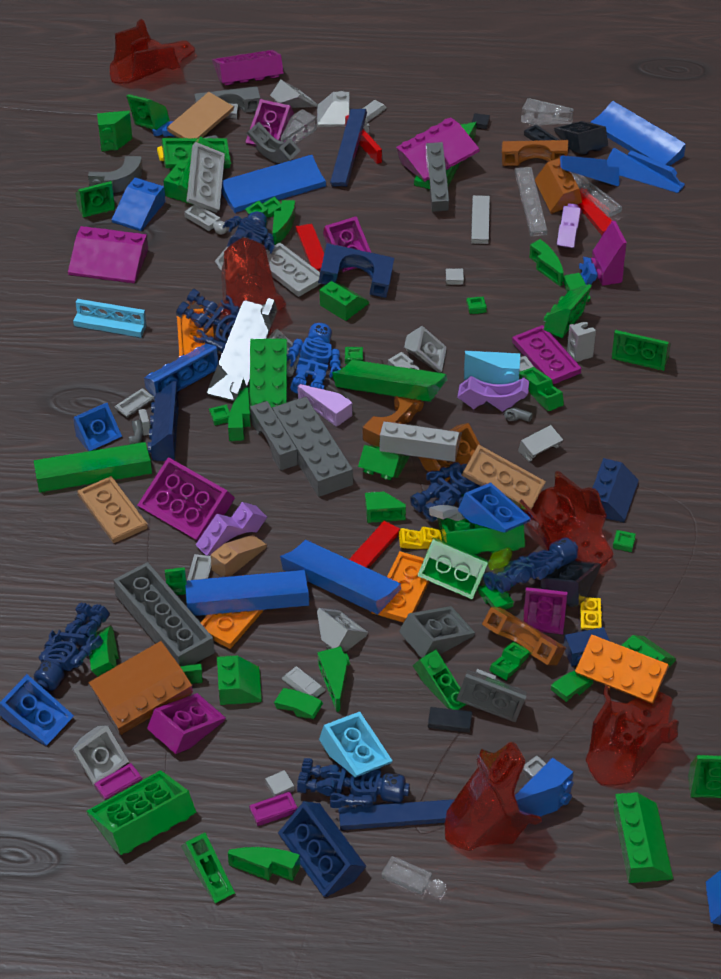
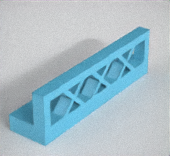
M77 299L76 301L77 314L73 320V324L76 327L142 337L147 326L145 310ZM82 306L88 307L90 311L82 310ZM98 309L105 310L107 314L101 313ZM115 312H121L124 316H118ZM132 315H139L141 320L135 319Z

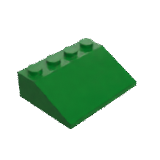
M437 518L442 541L474 555L485 551L496 553L504 549L516 551L525 547L524 524L504 533L471 523L466 518L459 521L449 518Z
M697 755L690 764L688 775L690 797L721 798V756Z
M161 770L86 811L110 846L120 855L131 852L136 846L150 841L159 833L170 830L172 826L188 820L190 816L197 813L189 791Z

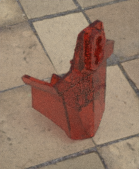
M140 19L136 27L115 33L114 60L110 63L112 83L129 84L165 68L171 70L180 68V62L194 53L195 48L186 40L161 44L151 39L145 21Z
M241 238L231 244L224 251V261L221 270L223 303L229 304L226 300V296H229L234 305L241 308L243 301L263 305L266 304L269 298L275 300L278 311L285 307L286 303L283 297L276 293L265 246L248 238ZM224 309L222 315H231V311Z
M557 470L555 472L554 487L541 491L532 509L522 499L519 501L521 510L531 518L527 524L541 537L547 551H549V547L553 542L562 538H569L578 546L577 561L600 563L601 567H603L613 557V551L602 533L607 515L602 506L599 492L596 489L590 487L581 489Z
M605 685V704L593 721L586 763L600 785L616 786L628 784L662 743H671L678 737L679 721L674 719L668 723L669 711L672 705V698L658 691L653 704L639 698L625 704L611 701L610 687Z
M509 742L495 753L481 749L476 759L478 768L447 810L445 839L454 846L472 851L480 846L513 844L529 823L536 825L542 822L540 816L525 813L518 808L514 791L525 766V759L516 743Z

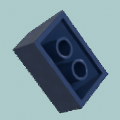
M603 458L589 496L587 514L625 523L639 480L622 462Z

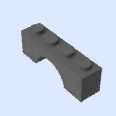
M258 87L210 92L229 104H238V108L245 113L255 112L260 101ZM208 92L194 94L195 103Z
M443 142L426 143L432 212L448 211L449 196Z
M268 401L250 406L251 423L258 434L263 433L265 435L273 460L280 471L298 465L297 448Z

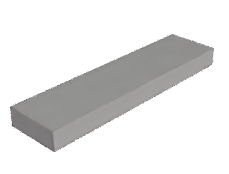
M473 195L471 243L488 244L490 196Z

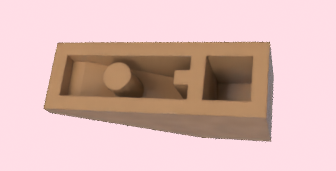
M254 535L225 543L211 554L212 571L221 577H231L267 548V544Z

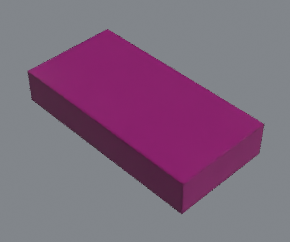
M130 763L94 783V787L105 801L143 779Z
M290 792L249 805V810L257 826L292 815L298 809Z

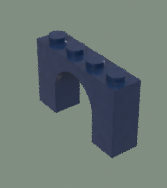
M327 243L318 283L325 285L331 281L336 283L339 271L347 267H356L366 271L371 277L372 282L369 294L386 298L394 258Z

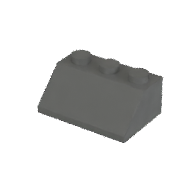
M467 670L457 701L516 722L527 692L518 687L502 683L497 679L481 675L478 672Z

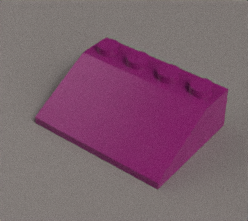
M274 50L212 59L219 81L224 83V85L234 84V81L239 80L240 83L249 82V79L252 78L263 80L265 76L276 78L279 77V74H284L281 54Z
M451 117L396 147L401 164L424 182L429 180L426 162V143L443 142L446 170L480 152L479 147L467 132Z
M80 226L73 247L68 275L135 283L148 252L147 234Z
M168 457L137 506L198 541L216 514L225 515L235 497L226 489Z

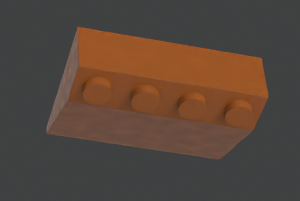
M162 641L88 682L119 735L151 718L154 709L183 699L193 693L190 681Z

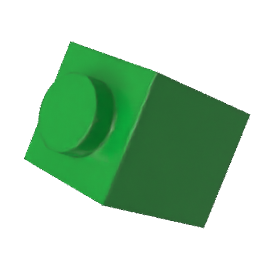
M384 491L365 493L367 523L406 520V505Z

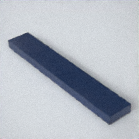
M350 109L330 181L331 186L348 185L367 116L366 109Z
M469 798L339 808L340 830L471 821Z

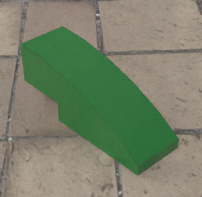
M282 200L281 211H274V245L280 243L293 226L296 214L295 200Z
M541 239L530 244L529 258L537 263L536 270L558 286H562L564 271L554 251Z
M535 367L519 372L520 379L525 378L529 381L528 391L547 411L564 405L563 392L553 386L552 379Z
M244 388L230 410L228 419L229 441L244 440L243 427H250L248 388Z
M111 625L96 632L95 635L96 637L100 635L103 643L95 650H92L90 655L91 671L97 677L117 666L116 659L119 657Z
M243 847L228 851L229 866L269 880L272 874H276L293 881L300 869V855L275 848Z

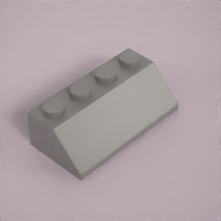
M383 422L380 433V451L455 462L462 432Z

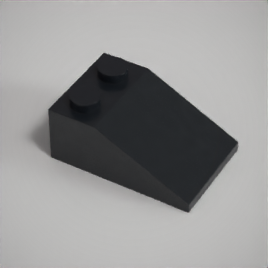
M578 121L554 128L556 134L562 140H568L570 149L578 152L579 155L588 154L590 150L599 151L602 150V147L608 146L606 126Z
M573 561L559 569H555L552 574H548L545 578L541 579V589L567 592V605L570 607L579 606L586 600L601 568V564Z

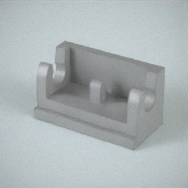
M587 322L569 325L567 352L576 362L593 357L596 330L594 328L582 329L588 326Z
M550 425L521 440L518 452L530 462L539 453L553 446L555 448L559 447L563 439Z

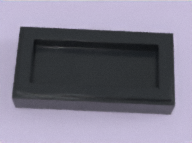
M430 707L428 728L470 733L472 712Z

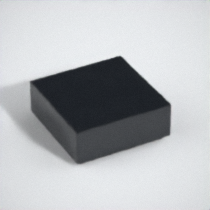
M474 113L471 123L476 122V128L487 129L490 115Z

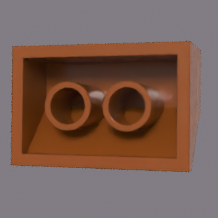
M560 158L547 162L534 181L550 214L563 210V207L568 206V204L577 205L582 203L580 189L572 173L561 168Z
M469 423L457 425L449 430L462 432L455 462L419 457L423 467L428 472L440 471V468H447L450 464L456 462L461 465L468 464L478 444L480 445ZM450 475L448 478L444 479L446 482L450 480Z

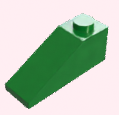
M341 646L317 652L318 667L336 712L341 710L347 679V666L350 665L348 654L343 653Z
M206 833L181 845L192 869L214 904L235 894Z

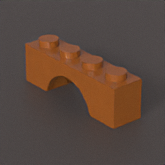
M568 140L502 142V166H519L521 162L532 158H540L550 162L560 158V156L569 155Z
M395 396L394 408L397 411L387 417L373 416L363 426V441L380 447V433L383 422L406 424L412 420L418 411L422 410L424 402L422 400Z
M491 607L482 623L483 626L496 634L522 645L531 652L532 656L547 665H558L567 648L501 607Z

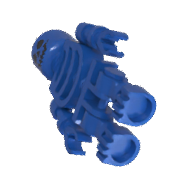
M324 323L313 324L305 341L296 339L288 351L287 361L291 359L290 367H293L296 357L300 356L296 370L297 375L291 383V390L294 393L298 394V386L300 384L306 385L305 377L308 374L313 375L312 379H315L310 384V387L324 390L322 381L325 379L328 368L327 364L330 358L332 359L330 361V378L333 376L332 372L341 369L339 350L333 349L331 351L332 330Z

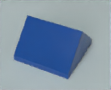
M107 402L73 417L76 437L88 451L122 437Z

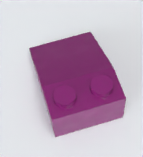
M260 99L250 129L260 122L275 139L282 141L289 130L294 116L291 106ZM247 136V139H246V142H245V143H246V144H250V145L257 146V145L251 140V138H250L249 136Z
M357 216L324 227L323 236L326 244L329 243L371 253ZM347 267L342 269L341 271L346 272L352 269H356V267Z
M616 221L610 223L592 252L591 263H594L597 279L600 280L602 286L622 283L627 242Z
M526 587L523 621L540 632L563 634L567 592Z
M196 693L154 709L147 729L171 751L177 754L194 746L223 723L226 717Z

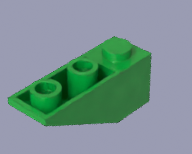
M437 650L419 659L413 665L422 682L448 709L458 710L467 705L457 701L461 688Z

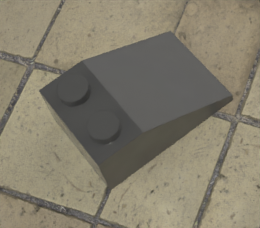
M452 606L409 613L399 630L401 635L421 658L434 650H437L440 655L475 635V632Z

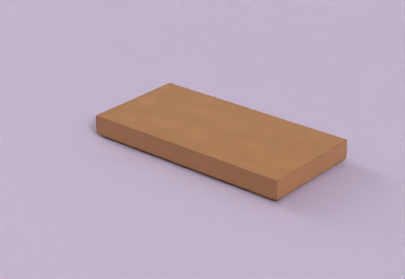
M208 92L167 127V131L178 138L203 137L234 111V106Z
M479 444L461 475L480 486L492 483L514 504L527 512L531 511L546 482Z
M112 476L77 491L79 498L113 544L148 528L147 522Z

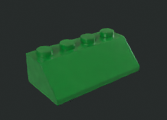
M638 792L615 794L613 810L628 883L673 880L657 803Z

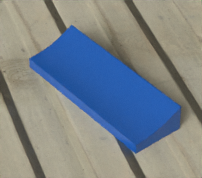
M614 101L590 122L606 126L607 138L625 149L632 150L670 166L684 157L686 143Z
M308 155L222 180L221 191L233 212L236 213L245 210L257 201L263 204L274 196L277 200L325 187L326 181L318 169L313 155Z
M304 540L297 548L280 556L284 571L305 570L306 581L377 615L401 590V583L308 540Z
M305 570L187 580V585H185L187 608L194 616L309 606V592Z

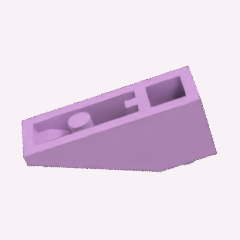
M302 384L298 386V399L307 397L314 410L336 427L352 416V402L341 394Z

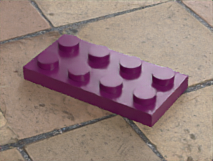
M543 325L512 337V343L528 358L536 369L551 378L553 384L581 373L582 368L549 332L543 330Z

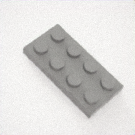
M197 142L192 145L187 202L213 212L219 211L225 153Z
M281 243L275 245L272 254H270L269 250H266L254 259L256 265L298 297L320 285L318 283L320 272Z

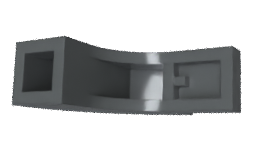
M260 122L246 133L257 145L255 148L263 156L278 164L290 161L301 151L290 138L286 142L275 139Z
M125 156L122 167L112 172H89V187L111 181L113 193L126 190V187L134 178H141L143 171L142 157Z

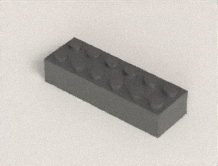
M307 397L272 407V410L297 448V463L318 497L353 485L352 467Z
M148 562L113 580L116 597L155 643L162 641L179 666L194 665L214 654V641L211 634Z

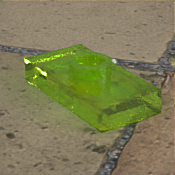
M509 547L492 553L488 562L490 571L509 564L512 556Z

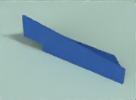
M613 148L607 159V166L619 167V176L675 193H679L685 187V184L676 177L677 172L673 167L632 150L626 155Z
M560 156V166L563 170L619 186V167L607 166L606 159Z

